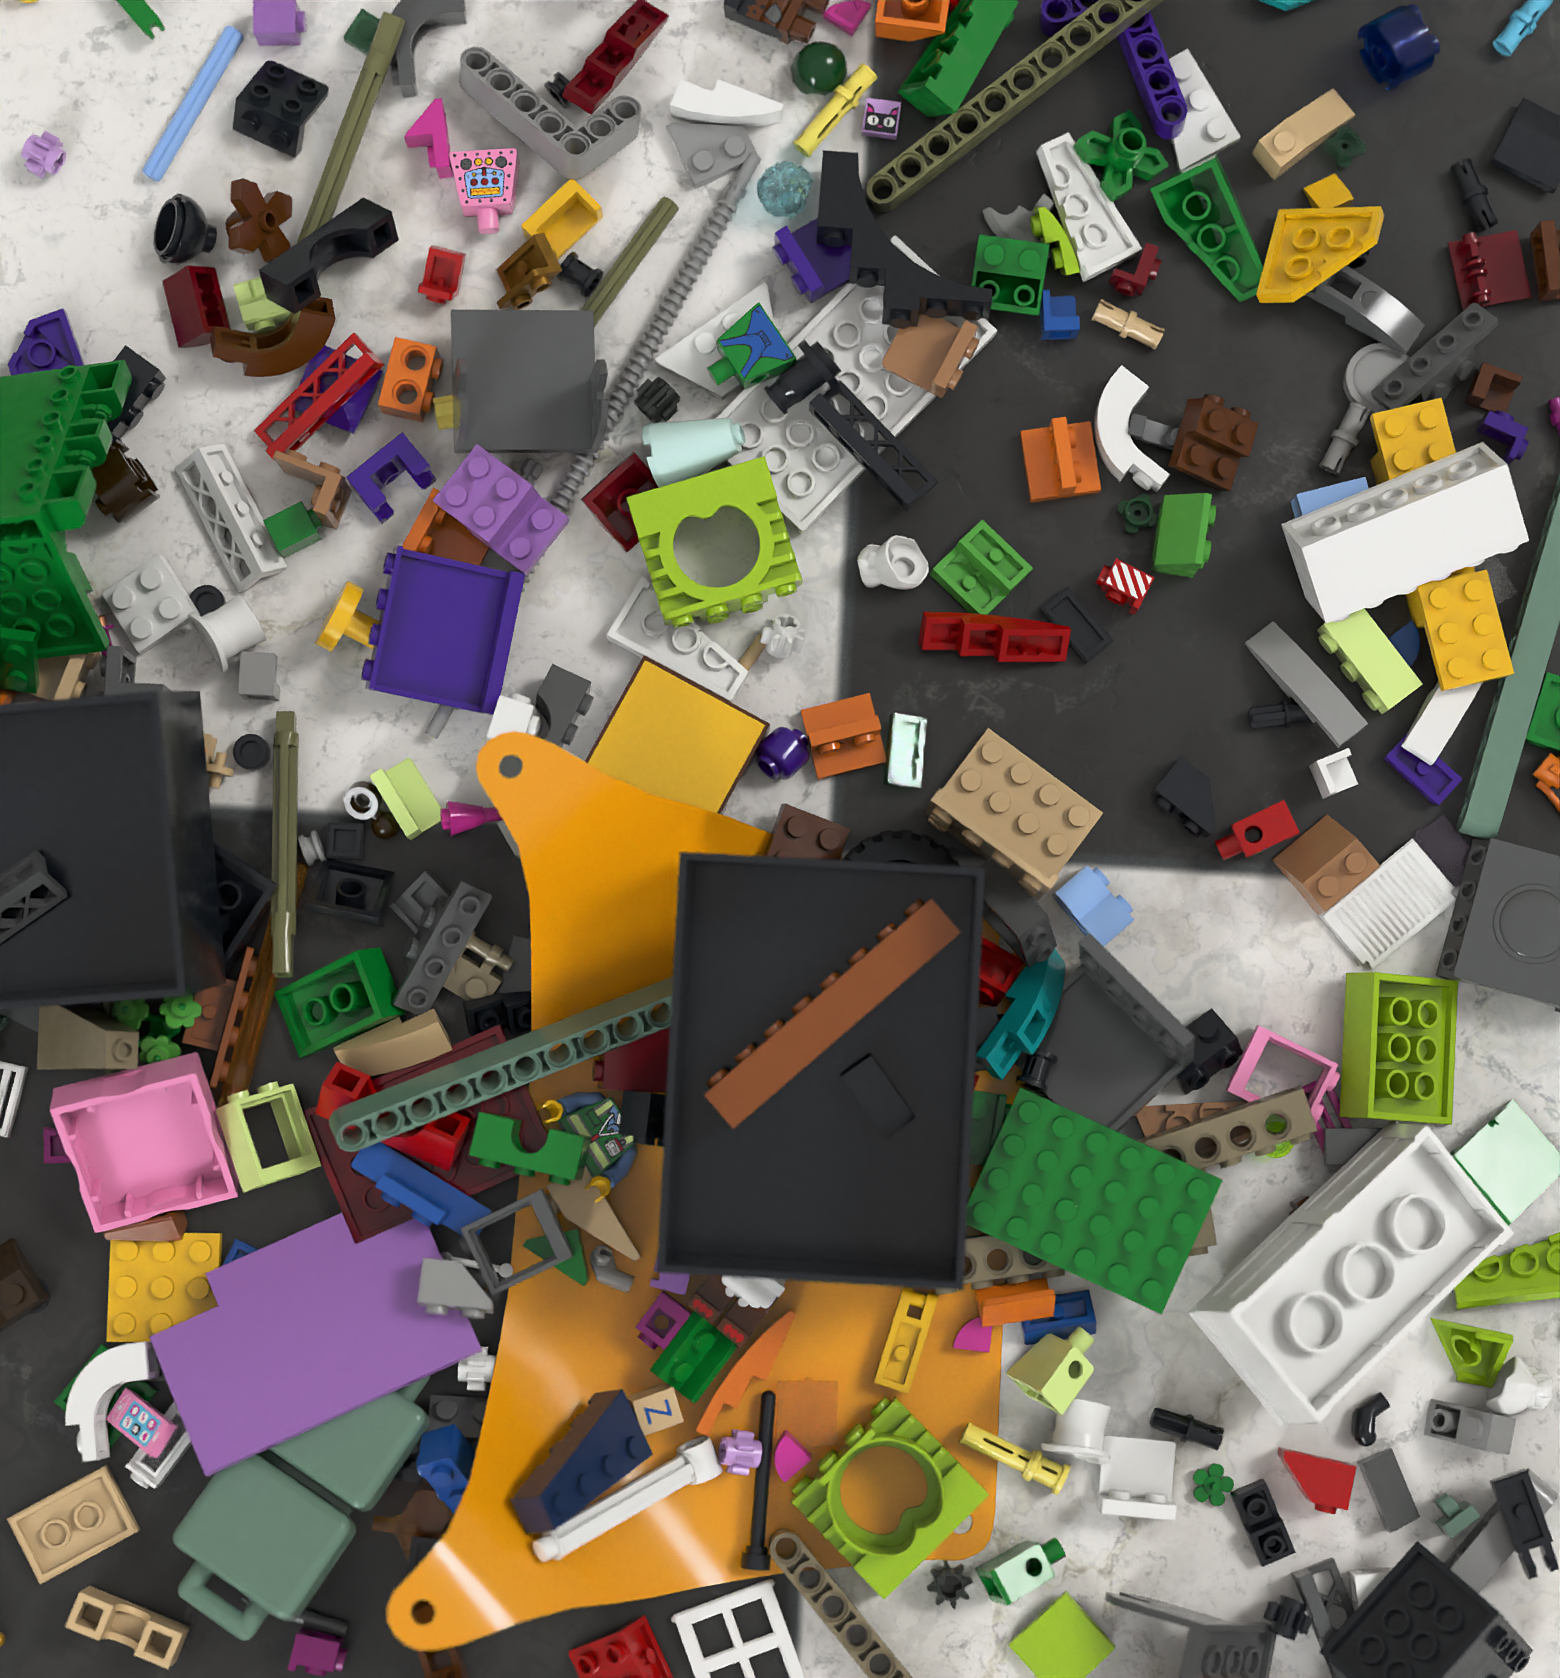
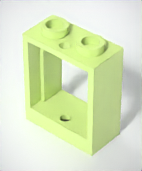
M277 1081L256 1088L258 1094L252 1096L249 1095L248 1090L228 1096V1104L215 1109L243 1193L321 1166L293 1083L279 1087ZM270 1103L290 1161L262 1169L242 1111Z

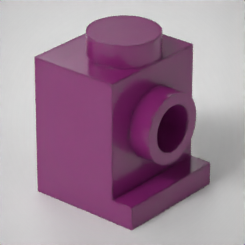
M662 1291L635 1328L641 1332L638 1338L653 1350L658 1345L665 1349L692 1312L665 1291ZM660 1315L666 1316L669 1320L668 1327L659 1329L655 1325L656 1317Z
M301 1627L296 1634L288 1670L295 1672L302 1665L305 1666V1672L318 1676H326L327 1672L333 1673L334 1670L343 1671L348 1649L342 1648L344 1637Z

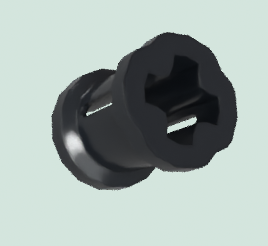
M573 251L560 265L562 271L557 275V278L561 281L567 280L581 290V295L588 297L599 284L603 271L599 268L594 270L579 260L578 254Z
M1037 1048L1033 1055L1027 1054L1028 1058L1022 1075L1017 1076L1015 1082L1030 1090L1044 1093L1048 1089L1045 1083L1051 1066L1057 1063L1058 1057Z

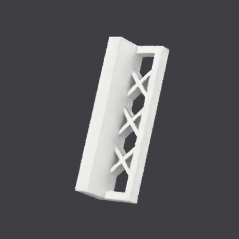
M224 443L196 449L175 468L238 592L246 591L262 577L280 574L288 567L279 553ZM195 465L200 472V484L196 483L190 471ZM209 496L216 503V515L212 514L208 506ZM225 527L229 529L232 535V546L228 545L224 538ZM241 559L245 560L251 572L246 578L240 569Z

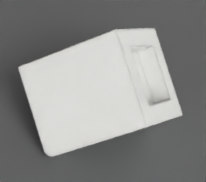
M1349 748L1320 759L1309 766L1323 799L1358 784L1347 757L1352 755Z

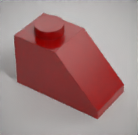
M1278 1447L1277 1455L1304 1497L1310 1502L1315 1503V1510L1330 1514H1336L1337 1508L1348 1511L1356 1466L1348 1462Z

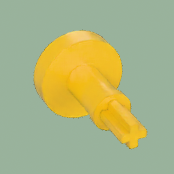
M348 580L345 582L317 635L316 645L332 652L343 634L373 649L374 645L368 644L372 623L378 624L379 620L356 609L364 588Z

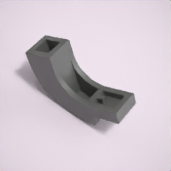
M401 0L391 14L406 21L390 63L393 85L400 86L403 97L417 96L414 56L418 43L428 32L435 28L467 24L465 0Z

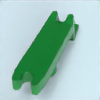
M116 0L150 39L153 40L155 38L152 28L158 27L161 31H165L160 18L144 0Z

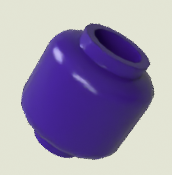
M776 728L760 743L757 749L758 757L756 762L758 767L771 779L787 780L791 778L809 760L807 738L798 729Z

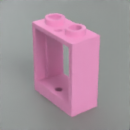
M1256 1025L1225 1090L1249 1102L1261 1098L1245 1090V1087L1267 1042L1270 1041L1323 1067L1307 1100L1314 1122L1317 1124L1324 1110V1106L1319 1103L1325 1091L1330 1093L1333 1091L1340 1077V1073L1336 1072L1338 1064ZM1275 1113V1115L1285 1119L1283 1115Z

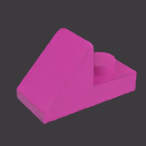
M437 98L432 101L408 130L404 139L408 148L427 146L430 168L436 167L439 178L442 179L453 177V169L449 154L450 144L446 111L442 98Z

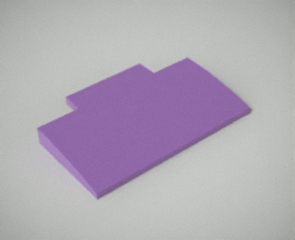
M340 1213L205 1273L218 1306L154 1334L149 1338L204 1474L207 1477L482 1352L469 1319L462 1317L463 1311L448 1309L447 1315L425 1313L426 1307H420L417 1303L423 1258L443 1260L428 1226L413 1218L355 1244L343 1214Z

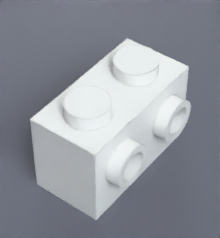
M510 693L509 698L500 695L486 736L488 740L499 734L511 731L527 733L539 738L543 722H540V717L535 706H533L534 704L530 703L531 699L516 693Z

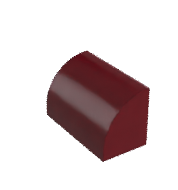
M187 265L162 281L178 348L210 344L213 326L230 329L215 267Z

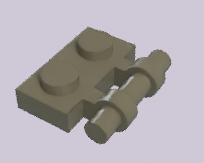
M475 931L470 936L443 985L444 988L466 1001L493 995L503 977L493 972L492 968L496 965L508 972L514 962L513 958L503 953L504 949L496 944L491 946L474 936L476 934ZM466 948L485 958L483 963L480 964L463 954Z

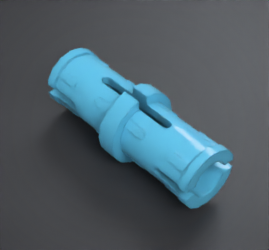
M1527 0L1519 10H1515L1509 17L1510 22L1493 41L1494 48L1504 56H1511L1521 40L1535 30L1536 22L1553 3V0Z

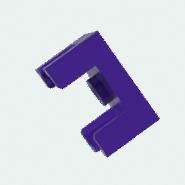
M403 432L346 477L354 491L381 524L394 515V511L386 502V497L380 490L393 482L402 472L406 470L422 490H426L437 481L434 474L429 470L431 467Z

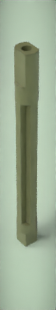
M384 11L382 13L297 242H300L330 221L334 215L406 23L404 19Z
M276 711V732L273 739L271 880L277 883L278 887L271 899V937H273L272 973L277 978L293 977L294 937H296L299 734L296 732V714L294 711Z

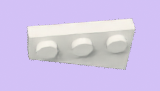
M1188 49L1169 59L1188 109L1183 131L1179 136L1171 139L1176 154L1178 172L1237 143L1241 138ZM1159 83L1160 90L1165 89V86ZM1167 113L1168 121L1178 120L1175 115Z

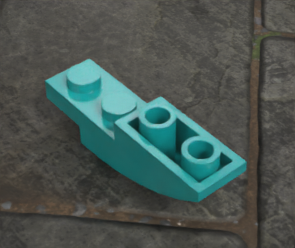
M1055 948L1050 957L1045 961L1037 962L1030 968L1027 965L1005 995L1010 1001L1011 1006L975 1055L994 1078L1003 1080L1022 1052L1033 1055L1052 1023L1062 995L1065 979V962Z

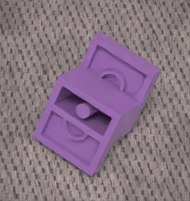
M476 444L433 499L436 505L462 523L471 535L526 576L570 521L568 516L542 498L533 485L478 444Z

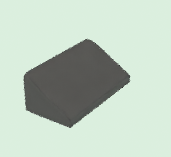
M1392 1448L1357 1461L1386 1531L1392 1533L1420 1517Z

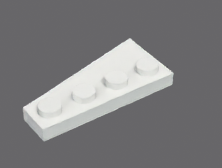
M1068 132L1041 145L1036 153L1065 233L1073 247L1083 282L1137 256L1142 248L1113 202L1108 199L1101 189L1100 181L1089 164L1083 163L1073 148L1075 142Z
M643 576L607 633V640L641 658L646 656L731 703L734 702L749 676V671L720 645L710 640L695 623L676 629L673 628L672 624L665 625L654 588L651 587V584Z

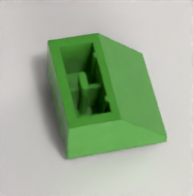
M1212 494L1164 495L1159 506L1150 571L1192 578L1199 568L1203 569L1204 562H1208L1211 551V541L1206 540V534H1208L1209 527H1213L1216 516V506L1211 505Z

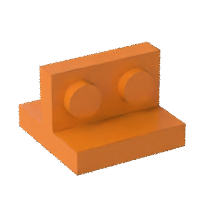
M1066 417L1053 418L1049 427L1020 431L1030 503L1101 492L1091 421L1067 424Z
M870 693L800 710L818 780L887 763L880 735L881 725L878 715L875 716Z

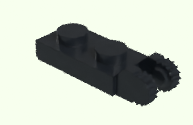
M1522 1469L1490 1480L1513 1548L1518 1553L1520 1563L1527 1578L1530 1580L1537 1577V1569L1529 1550L1539 1546L1545 1566L1550 1572L1558 1570V1562L1551 1544L1553 1539L1528 1471Z

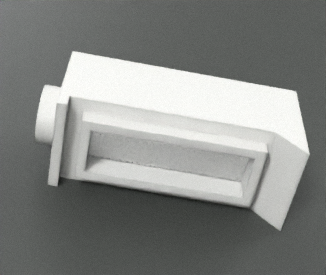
M175 1401L164 1416L177 1425V1428L159 1457L149 1456L139 1448L125 1466L132 1472L130 1477L144 1488L151 1486L155 1489L162 1485L192 1444Z

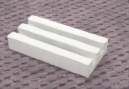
M0 1061V1069H4L0 1083V1118L12 1072H16L2 1129L0 1128V1136L10 1138L28 1067Z

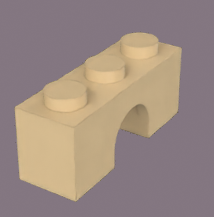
M88 1586L79 1592L65 1626L98 1641L101 1639H111L121 1642L135 1650L134 1656L169 1669L177 1662L191 1628L92 1586Z

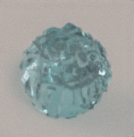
M787 161L777 162L767 168L758 180V199H760L765 210L774 217L794 218L795 214H799L804 209L807 203L805 198L809 195L813 180L809 172L802 166H797V164Z

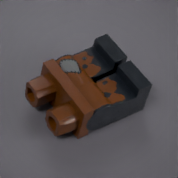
M725 0L723 6L725 17L768 36L779 38V41L789 45L791 39L809 44L815 32L816 23L804 18L803 15L806 9L823 15L830 0Z

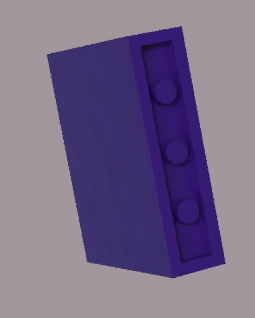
M402 546L394 547L393 553L387 552L383 566V574H388L386 588H380L377 595L375 609L381 610L378 624L372 623L368 644L374 645L371 660L365 659L362 668L361 680L366 681L365 689L493 715L502 691L525 574L514 571L506 572L403 549Z

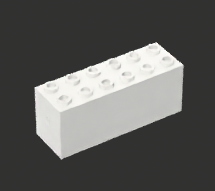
M1483 442L1281 524L1305 598L1325 623L1345 620L1353 612L1363 608L1377 607L1385 599L1397 594L1411 593L1419 585L1429 581L1443 580L1449 577L1451 572L1464 567L1480 565L1490 556L1498 553L1512 552L1520 544L1529 541L1508 465Z

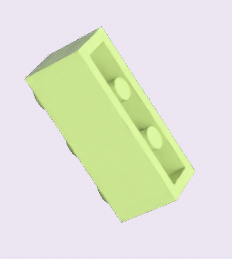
M1365 608L1351 613L1345 620L1324 623L1317 630L1321 635L1318 639L1323 648L1329 654L1335 653L1342 662V665H1340L1342 672L1351 682L1356 681L1364 691L1362 697L1372 710L1376 711L1378 709L1383 714L1423 685Z

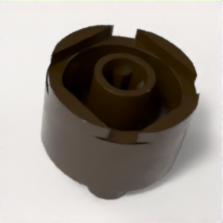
M116 439L110 445L105 462L90 470L96 481L95 493L99 498L95 500V503L99 510L107 518L112 515L118 523H126L158 500L160 495L155 493L158 491V488L138 458L134 460L131 457L128 458L124 453L130 449L123 442Z

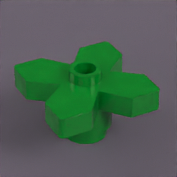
M1127 110L1112 120L1109 127V137L1092 130L1080 137L1073 146L1083 163L1105 167L1100 187L1111 202L1128 194L1132 189L1133 175L1150 181L1162 174L1168 167L1167 161L1158 149L1146 147V139L1141 132L1142 125L1131 110Z

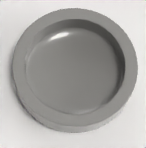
M1383 343L1370 344L1360 349L1347 364L1343 375V387L1348 400L1366 407L1365 409H1369L1371 411L1370 415L1386 411L1387 409L1373 399L1371 392L1410 357Z

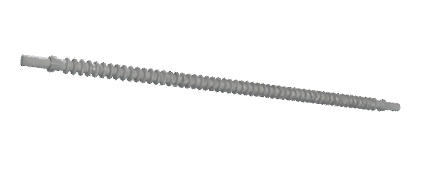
M750 152L733 181L729 180L726 185L727 191L724 198L717 201L719 208L713 209L714 217H708L710 224L703 226L705 233L698 235L700 242L693 244L695 251L688 253L690 260L683 262L685 269L678 271L680 277L674 278L675 286L669 287L670 295L664 296L665 304L659 305L661 311L654 314L655 322L649 323L651 330L644 331L645 340H639L640 349H634L636 356L629 358L631 365L624 367L626 374L619 376L621 383H616L614 385L617 389L616 392L609 394L612 399L609 401L607 428L599 446L600 450L604 449L603 441H609L608 432H614L613 423H619L617 416L624 414L622 407L629 405L627 398L634 396L632 389L639 387L637 380L644 378L642 371L649 369L647 362L654 360L652 353H658L657 345L663 344L662 336L668 335L667 327L673 326L672 318L678 317L676 310L683 308L681 301L688 299L686 292L693 291L691 284L697 283L696 275L703 273L701 266L708 264L706 257L712 256L711 248L717 247L716 239H722L721 230H727L725 223L732 221L730 214L737 212L735 207L737 202L744 198L748 192L746 186L761 161L758 155ZM598 453L575 455L577 462L570 464L572 471L565 473L567 480L560 481L562 489L555 490L556 499H550V503L562 513L570 511L568 504L569 502H575L573 495L580 493L578 486L585 484L583 477L590 475L587 470L589 467L595 466L592 461L594 458H599ZM516 569V570H511V571H514V572L522 573V572H520L518 569ZM532 569L529 574H534L535 570ZM525 575L524 583H529L530 579L528 575ZM440 705L425 733L438 739L453 710H458V708Z

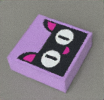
M866 98L862 136L896 140L901 102Z

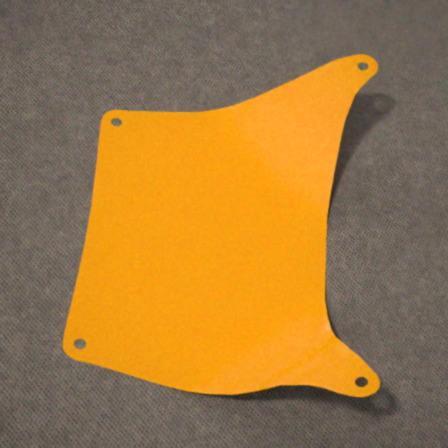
M511 731L499 734L487 741L478 752L476 762L478 780L518 845L530 897L531 1032L672 977L680 852L764 856L771 833L722 814L649 794L599 771L557 745L531 734ZM513 754L521 759L523 768L518 776L509 779L503 777L499 772V763L506 755ZM983 918L982 937L1000 947V936ZM1011 953L1020 959V957L1016 953ZM1023 963V965H1022V967L1020 968L1018 974L1016 975V977H1015L1013 983L1016 981V979L1018 978V976L1020 975V973H1021V972L1023 971V969L1025 968V966H1026L1025 963ZM1006 996L997 1006V1014H1005L1011 1006ZM978 1002V1008L991 1007L990 1005ZM662 1003L655 1005L652 1011L659 1009ZM629 1016L622 1018L618 1024L626 1022ZM595 1030L587 1032L584 1038L591 1036ZM562 1043L554 1045L550 1051L558 1049ZM599 1055L529 1083V1091L536 1108L549 1100L556 1101L575 1092H600L606 1098L612 1097L620 1109L622 1108L624 1091L597 1088L598 1081H593L592 1068L594 1059L599 1060ZM1013 1064L1003 1080L992 1077L987 1070L975 1071L974 1073L980 1076L974 1090L1007 1095L1006 1103L1009 1104L1013 1103L1020 1087L1025 1089V1087L1015 1082L1017 1076L1022 1075V1071L1015 1064ZM646 1092V1093H655V1094H662V1095H666V1094H667V1093H664V1092ZM547 1108L538 1110L542 1122L550 1119L551 1114ZM557 1121L544 1125L547 1133L549 1129H561ZM655 1138L654 1146L636 1144L638 1153L628 1175L610 1189L609 1194L605 1197L641 1257L633 1261L566 1219L563 1213L560 1212L556 1216L564 1232L580 1229L590 1276L587 1285L582 1286L553 1266L508 1288L499 1347L470 1480L448 1531L417 1568L393 1592L388 1604L387 1621L394 1635L407 1646L417 1650H437L464 1644L516 1623L571 1608L647 1599L698 1587L784 1573L772 1556L770 1570L768 1571L741 1568L742 1552H746V1545H750L756 1468H749L748 1476L727 1473V1465L721 1464L723 1472L717 1477L701 1484H687L564 1555L563 1559L559 1561L551 1558L546 1562H541L533 1549V1543L542 1538V1532L526 1533L511 1502L513 1496L538 1465H543L550 1456L549 1450L556 1441H560L571 1429L570 1424L579 1414H583L589 1406V1399L594 1393L623 1389L625 1395L628 1396L666 1383L650 1371V1368L665 1349L659 1345L655 1350L647 1346L638 1338L641 1332L635 1327L662 1291H665L693 1312L694 1310L687 1305V1302L710 1276L690 1274L685 1295L649 1286L651 1278L659 1279L660 1276L659 1272L653 1271L658 1254L664 1148L657 1146V1138ZM970 1163L969 1187H975L983 1170V1165ZM536 1171L535 1177L519 1175L517 1201L543 1188L546 1195H548L550 1192L546 1186L552 1183L548 1181L550 1174ZM532 1205L517 1211L515 1214L511 1254L512 1275L543 1260L523 1246L527 1239L546 1236ZM966 1225V1237L986 1234ZM606 1245L610 1247L617 1270L634 1276L628 1294L597 1281L590 1263L591 1253L597 1246ZM994 1249L987 1256V1264L993 1270L1002 1268L1006 1262L1005 1253L1001 1249ZM966 1255L964 1263V1274L967 1273L970 1268V1261ZM1005 1278L992 1280L993 1286L1005 1284ZM787 1280L784 1284L785 1290L759 1323L742 1349L739 1346L696 1403H692L674 1389L684 1422L646 1435L645 1438L653 1455L585 1507H589L675 1458L677 1454L676 1449L685 1442L705 1436L695 1431L716 1390L734 1364L755 1340L788 1310H791L796 1315L767 1380L764 1381L752 1375L738 1408L736 1409L723 1403L709 1435L717 1456L721 1439L724 1436L731 1437L732 1429L754 1432L753 1440H758L762 1393L766 1390H771L775 1393L776 1402L764 1546L768 1547L769 1539L775 1531L789 1529L799 1536L825 1569L852 1567L850 1562L791 1503V1499L795 1495L791 1490L805 1475L811 1479L819 1471L817 1464L830 1450L834 1449L838 1453L846 1445L843 1438L854 1426L860 1423L864 1427L873 1418L870 1411L884 1397L889 1401L896 1397L989 1494L970 1514L973 1522L971 1529L963 1534L952 1532L925 1560L958 1561L974 1556L986 1547L993 1530L996 1509L997 1460L964 1444L962 1445L959 1441L969 1422L998 1436L1003 1324L992 1326L990 1352L953 1348L954 1338L959 1330L967 1322L979 1316L975 1289H972L971 1283L963 1284V1290L939 1295L909 1394L873 1382L902 1287ZM914 1287L916 1292L925 1295L928 1292L935 1294V1289ZM733 1297L713 1323L715 1327L738 1299L737 1297ZM909 1305L907 1316L920 1319L922 1309ZM660 1315L656 1317L655 1325L659 1329H665L669 1325V1320L666 1316ZM785 1430L811 1453V1460L786 1482L779 1476L775 1465L777 1442ZM891 1446L872 1447L858 1454L846 1467L840 1484L841 1501L848 1516L859 1527L877 1534H888L896 1530L900 1523L901 1514L907 1508L922 1504L927 1495V1481L919 1463L907 1452ZM790 1538L780 1539L775 1547L776 1553L783 1557L791 1555L795 1550V1541ZM805 1567L804 1569H802V1571L817 1570L814 1567ZM418 1600L429 1601L434 1606L435 1616L428 1625L417 1624L411 1617L412 1605Z

